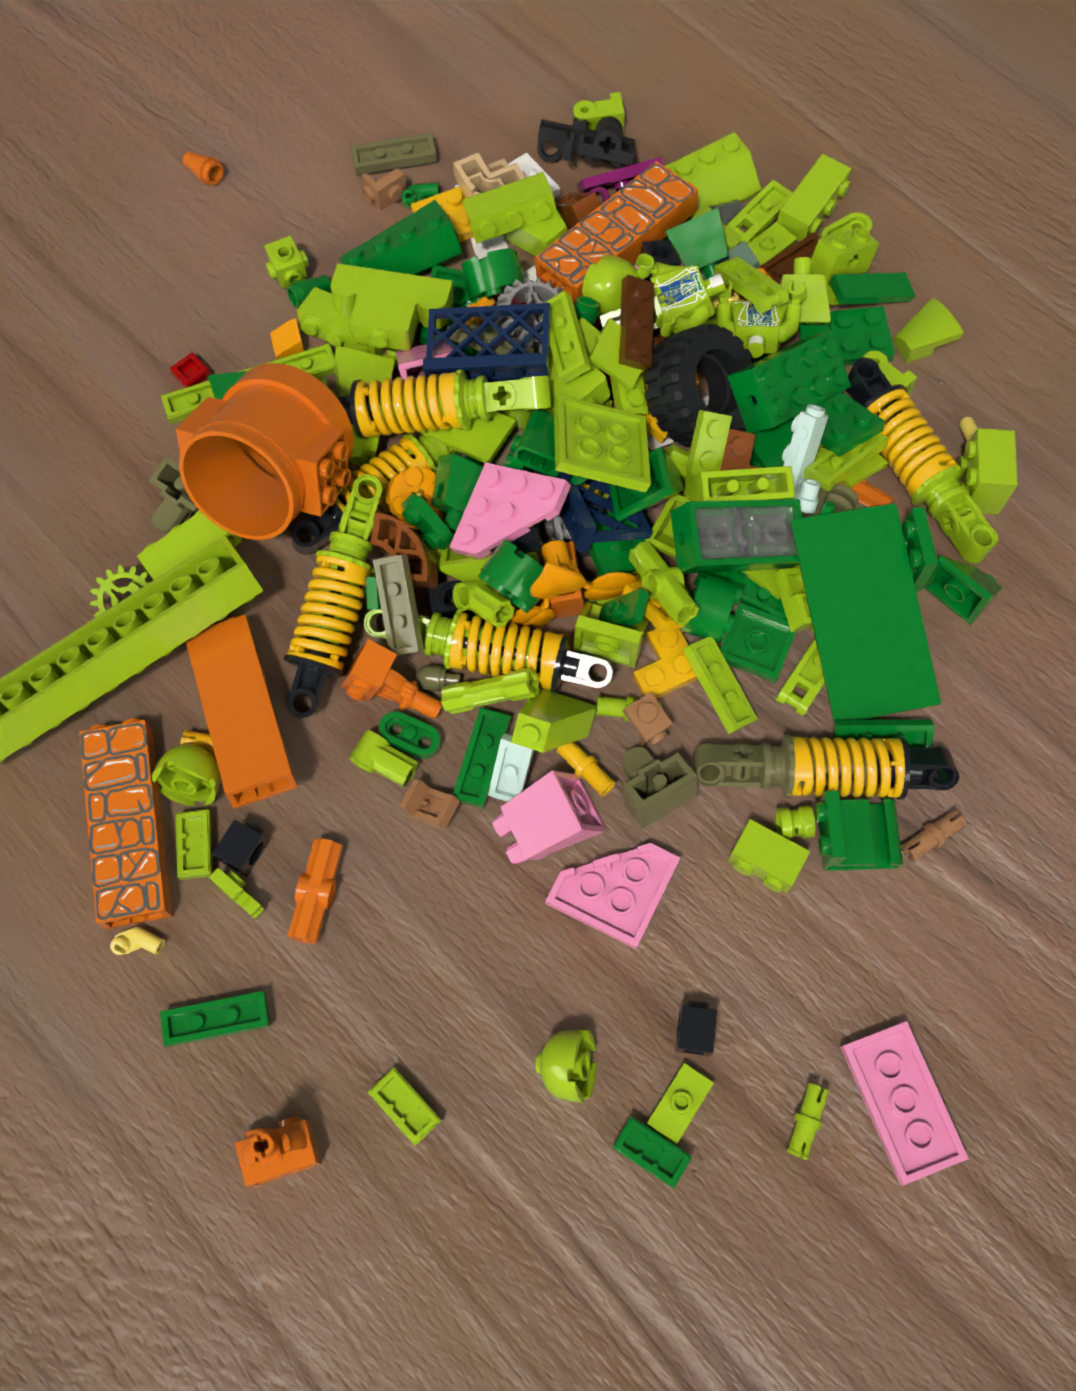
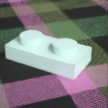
M503 734L500 740L488 796L508 802L524 791L534 750L511 743L512 736Z

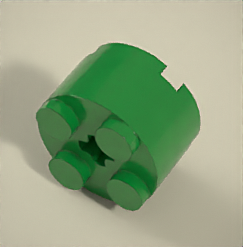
M513 248L487 252L486 257L478 260V256H475L461 264L471 303H476L484 296L489 300L491 298L495 299L497 303L498 296L504 293L507 285L513 287V282L516 279L522 284L524 283L517 250L515 251Z
M503 539L480 569L481 572L478 577L528 614L540 600V598L531 596L530 587L541 575L544 567L520 550L518 551V547L511 542Z
M698 573L693 585L697 586V589H693L690 596L698 605L699 611L697 616L691 619L688 624H685V627L680 628L679 631L702 639L710 636L716 643H721L725 633H729L732 628L735 615L730 613L734 604H738L743 587L735 582L708 573Z

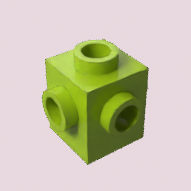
M291 235L264 245L268 262L265 263L271 280L277 279L281 289L290 286L292 281L308 279L305 267L309 266L308 259L303 249L298 251Z

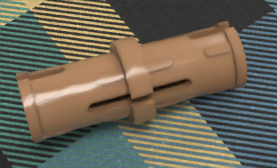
M952 809L950 813L934 824H926L923 826L922 832L901 845L903 854L907 856L911 853L908 860L914 863L934 847L939 849L944 845L947 838L967 826L964 816L961 815L956 818L960 812Z

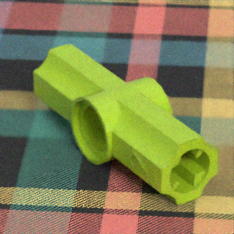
M649 541L640 542L634 549H631L628 559L642 577V588L649 593L648 599H658L677 625L688 624L691 619L697 616L699 607L684 588L685 583L682 571L676 566L669 567Z

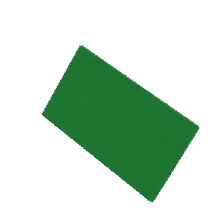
M892 503L793 519L790 525L833 722L834 720H862L940 705L941 699L897 505Z

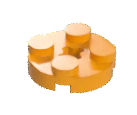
M411 467L394 475L389 481L385 493L386 505H389L392 512L391 516L400 520L412 530H419L416 525L410 524L403 517L401 503L411 493L419 491L424 501L442 519L445 512L432 506L436 473L424 467Z

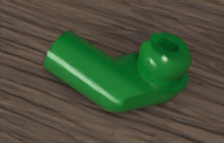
M440 183L412 184L402 192V203L406 207L411 208L412 203L440 194Z

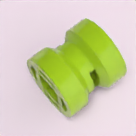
M810 805L799 806L797 810L793 811L787 807L776 808L775 824L777 834L788 840H791L794 836H800L803 839L815 837V817Z

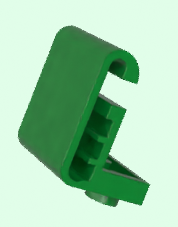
M540 409L531 411L522 435L516 434L510 452H508L503 465L504 467L522 470L523 466L557 478L559 471H555L553 414ZM572 475L570 484H582L587 478Z
M825 791L815 805V816L819 827V852L822 856L823 870H879L903 867L895 800L884 798L881 801L882 804H869V799L840 800L839 791Z

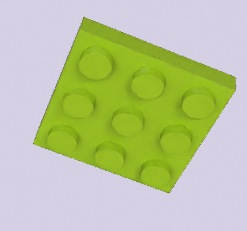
M558 394L554 401L555 471L646 493L651 485L646 416Z

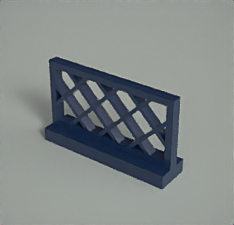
M550 303L429 309L426 358H423V372L427 378L431 374L440 376L442 373H451L463 369L470 380L482 375L487 377L488 382L519 380L524 377L549 375L550 379ZM532 314H543V321L534 329L525 322ZM501 316H511L514 321L504 330L494 323ZM480 317L484 322L473 332L464 325L470 318ZM437 319H451L454 323L444 333H441L436 328ZM521 325L529 334L519 343H516L509 335ZM491 327L499 335L487 345L479 336ZM460 328L468 337L456 346L448 338ZM535 338L542 344V353H528L523 348ZM503 340H506L513 348L505 355L495 353L493 349ZM474 341L483 348L476 356H467L463 353ZM443 343L452 349L446 357L434 358L435 350Z
M559 472L557 478L567 480L570 484L572 475ZM588 478L584 482L590 485L588 489L570 484L571 487L560 515L577 552L589 551L591 544L594 542L649 539L651 537L652 530L642 511L626 518V520L636 524L638 528H630L622 524L625 519L618 522L603 514L605 510L614 513L609 484ZM596 488L610 496L605 499L593 493ZM588 500L600 506L599 510L596 511L586 506L585 501ZM599 522L611 528V530L598 531L595 523Z

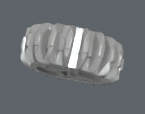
M527 276L523 284L516 279L513 282V287L507 285L504 293L498 296L497 306L517 305L524 302L526 304L545 303L563 290L561 286L552 288L553 283L551 280L544 284L541 283L542 281L539 276L536 282H531ZM532 314L525 322L534 329L543 321L542 314ZM509 315L501 316L494 323L504 330L514 319ZM520 325L509 336L522 340L529 332ZM535 338L527 345L537 350L538 353L542 351V344Z

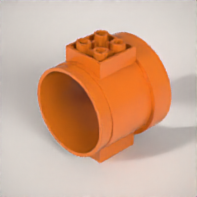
M267 363L251 368L226 392L222 400L207 397L176 428L180 452L179 471L187 494L195 506L210 521L223 530L242 538L253 540L273 538L281 534L300 511L322 516L328 507L335 503L341 491L348 487L351 480L348 462L353 452L354 436L349 417L338 398L326 385L311 374L294 366Z

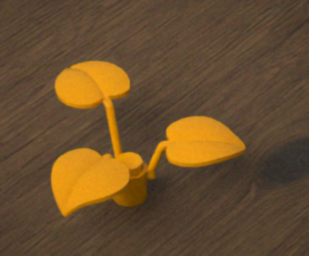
M556 540L546 543L541 548L545 566L541 575L530 587L531 596L544 599L543 603L540 606L535 605L528 614L522 609L514 612L513 618L507 622V628L512 623L517 624L519 630L523 626L535 629L548 624L555 617V611L548 609L550 598L577 591L582 587L588 589L585 591L584 596L589 600L602 601L622 595L627 584L638 581L640 578L639 574L634 576L629 573L613 572L602 575L593 580V582H588L577 568L575 560H570L565 541Z

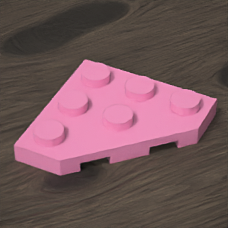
M485 463L449 548L455 553L477 559L488 556L492 553L491 549L498 546L503 539L512 542L530 532V527L541 520L546 519L549 521L558 516L571 485L564 479Z
M652 843L638 846L637 849L621 854H613L578 868L573 867L560 871L545 904L637 949L678 865L680 857Z

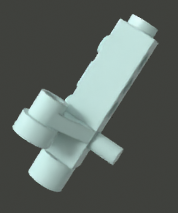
M808 404L806 411H801L793 420L791 431L794 434L791 443L785 448L782 455V460L785 462L784 466H792L795 498L793 499H800L801 512L815 513L819 503L817 496L821 483L813 479L804 478V471L815 460L828 419L824 408Z

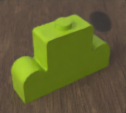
M337 263L331 281V292L336 311L340 315L351 316L350 325L353 341L377 348L409 351L418 323L421 322L423 326L428 328L429 309L452 308L454 303L453 281ZM449 318L437 319L436 328L444 327L448 323Z
M582 317L578 322L589 358L596 343L594 339L600 335V331ZM550 347L549 364L551 374L549 385L551 408L540 410L554 415V401L558 394L599 405L609 399L610 391L606 376L591 362L590 370L565 384L560 380ZM504 389V392L499 394L500 400H505L506 402V399L511 398V392H506ZM516 409L498 412L517 421L516 428L524 429L528 417L533 410Z

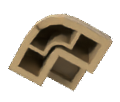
M476 153L453 163L455 179L466 198L526 178L517 163L508 165L505 158L486 165L480 154Z

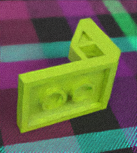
M634 571L629 574L636 576L639 573L638 571ZM639 574L640 578L638 579V581H642V577ZM613 599L602 601L590 600L586 602L579 613L575 625L574 651L603 657L611 662L635 668L649 620L644 616L641 623L627 628L607 623L599 619L603 604Z

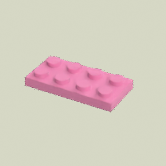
M907 1021L840 1047L900 1186L969 1159Z

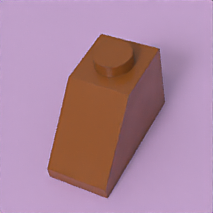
M580 192L567 194L557 200L555 205L561 218L570 230L598 208L600 203L595 192Z

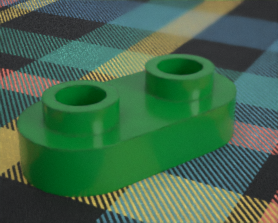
M410 494L401 503L403 517L410 524L418 527L424 534L422 537L428 546L433 549L445 550L453 540L452 532L426 501L416 494Z
M397 711L387 713L379 722L381 737L399 750L420 759L432 758L440 750V735L431 725ZM394 727H400L402 729V731L397 735H393L390 733L392 728ZM422 740H429L431 742L426 748L419 746Z

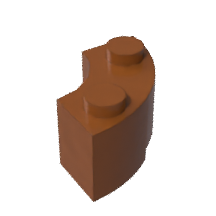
M375 512L370 543L391 556L407 554L413 586L437 589V567L434 556L426 542L400 520L387 514Z

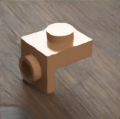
M399 168L391 171L376 182L367 173L361 175L363 185L361 191L364 198L369 203L373 202L380 211L393 202L399 201L402 192L406 189L405 175Z
M652 692L646 694L622 711L639 735L640 740L638 742L641 747L648 742L653 747L669 736L666 731L673 723Z
M415 778L409 789L405 792L400 807L414 820L446 830L460 801L453 795L429 788L422 780Z

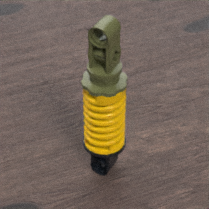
M784 735L781 746H770L769 743H761V745L702 744L693 752L694 771L697 775V782L705 787H760L761 789L778 786L781 787L784 798H791V796L807 797L812 791L816 797H821L825 791H839L841 797H847L850 793L854 797H860L863 793L866 797H873L876 794L880 798L887 796L903 800L908 793V789L949 790L958 783L960 778L949 750L943 747L909 748L904 737L873 738L871 740L866 738L858 740L847 738L843 740L840 737L831 740L823 737L819 740L815 737L807 739V737Z

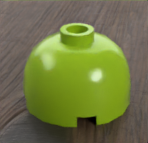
M603 255L601 258L604 259L600 260L597 264L592 263L583 280L582 294L599 302L600 315L621 309V285L623 278L627 275L639 278L633 264L615 255Z
M179 745L168 750L160 758L153 771L152 782L155 784L157 780L162 786L159 792L176 803L194 807V801H205L204 806H207L217 796L221 776L216 758L206 748L200 745Z
M565 1030L552 1035L544 1045L542 1053H538L535 1066L537 1074H541L543 1085L547 1091L559 1100L584 1103V1098L589 1099L592 1095L596 1080L597 1062L590 1064V1051H596V1044L593 1034L589 1030Z

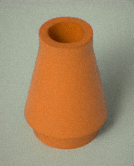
M188 151L183 156L184 166L189 168L204 184L215 185L222 179L224 169L217 158L197 154L193 151Z

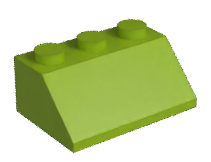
M735 132L665 166L698 189L697 210L703 202L707 206L727 203L735 199L743 203L757 196L762 190L750 150ZM694 213L693 215H691V216H690L688 219H686L685 221L687 222V221L691 220V219L693 218V216L695 215V213Z

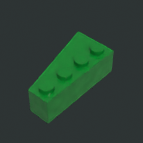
M434 200L358 247L349 250L339 260L341 264L414 275L462 253L452 222L437 201Z

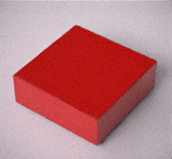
M193 352L169 368L171 374L184 388L205 382L208 376L212 375L208 367Z

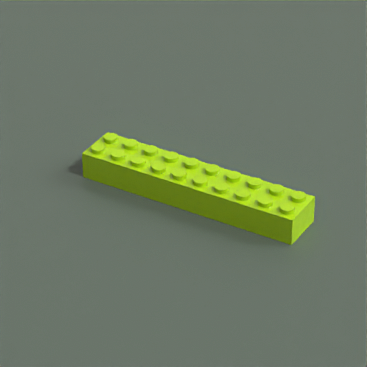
M225 535L0 678V763L12 753L30 745L34 739L49 729L56 728L66 718L77 711L87 708L91 702L103 694L113 691L120 683L135 674L141 673L148 665L163 656H167L174 648L188 639L198 636L202 630L216 621L224 619L230 612L242 604L252 601L256 595L261 593L263 589Z

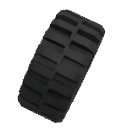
M716 324L698 325L664 338L663 342L655 347L654 355H652V366L649 368V372L645 373L644 383L647 384L645 397L651 405V408H649L651 416L656 417L658 420L656 424L661 431L668 432L666 436L674 442L679 441V444L682 446L691 447L699 410L732 416L729 429L743 432L746 430L727 376L752 364L751 358L753 356L749 349L743 347L744 342L738 336H732L733 332ZM697 367L704 375L708 385V406L701 399L697 389Z

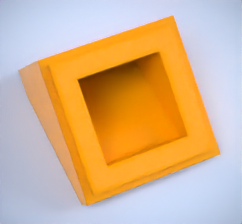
M296 318L289 320L270 333L276 359L304 351Z

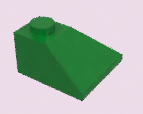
M662 447L649 453L651 485L646 493L609 484L614 514L618 522L655 506L684 490L678 467Z
M941 555L938 559V565L924 586V589L971 626L994 601L1002 587L997 584L991 575L983 573L978 568Z

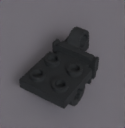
M612 116L603 117L597 123L595 130L586 129L587 120L585 119L580 121L574 117L573 125L541 119L537 152L543 160L552 162L557 160L562 154L563 160L570 161L571 152L577 151V154H581L583 159L589 161H598L600 158L609 160L611 165L617 167H625L626 164L632 165L635 139L622 136V124L617 118ZM545 141H554L557 144L558 150L554 154L545 153L542 148V144Z

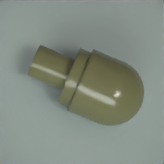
M424 665L417 671L416 681L422 689L441 691L446 685L460 683L461 675L448 673V669L443 668V666Z

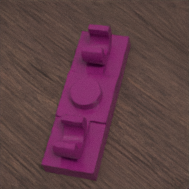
M659 157L582 179L577 184L578 192L598 193L601 195L604 203L609 199V193L605 188L614 186L615 190L622 189L654 162L657 161L663 165L662 159Z

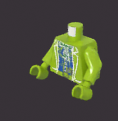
M645 253L640 254L635 263L639 266L637 270L639 278H647L650 273L653 276L650 279L654 283V290L662 309V313L658 315L655 325L657 327L662 326L660 333L663 337L705 324L709 317L715 313L710 297L726 291L720 273L703 280L698 266L695 265L687 267L659 262L654 264V259Z
M728 280V290L714 295L719 301V304H717L718 326L733 332L732 336H738L744 342L743 347L749 349L753 356L752 358H759L764 353L777 352L781 343L786 342L797 333L802 311L800 302L806 299L807 289L805 282H803L802 290L794 292V282L791 281L788 285L791 304L787 302L779 307L774 305L770 311L763 314L758 313L754 304L750 301H731V303H728L733 286L730 280Z

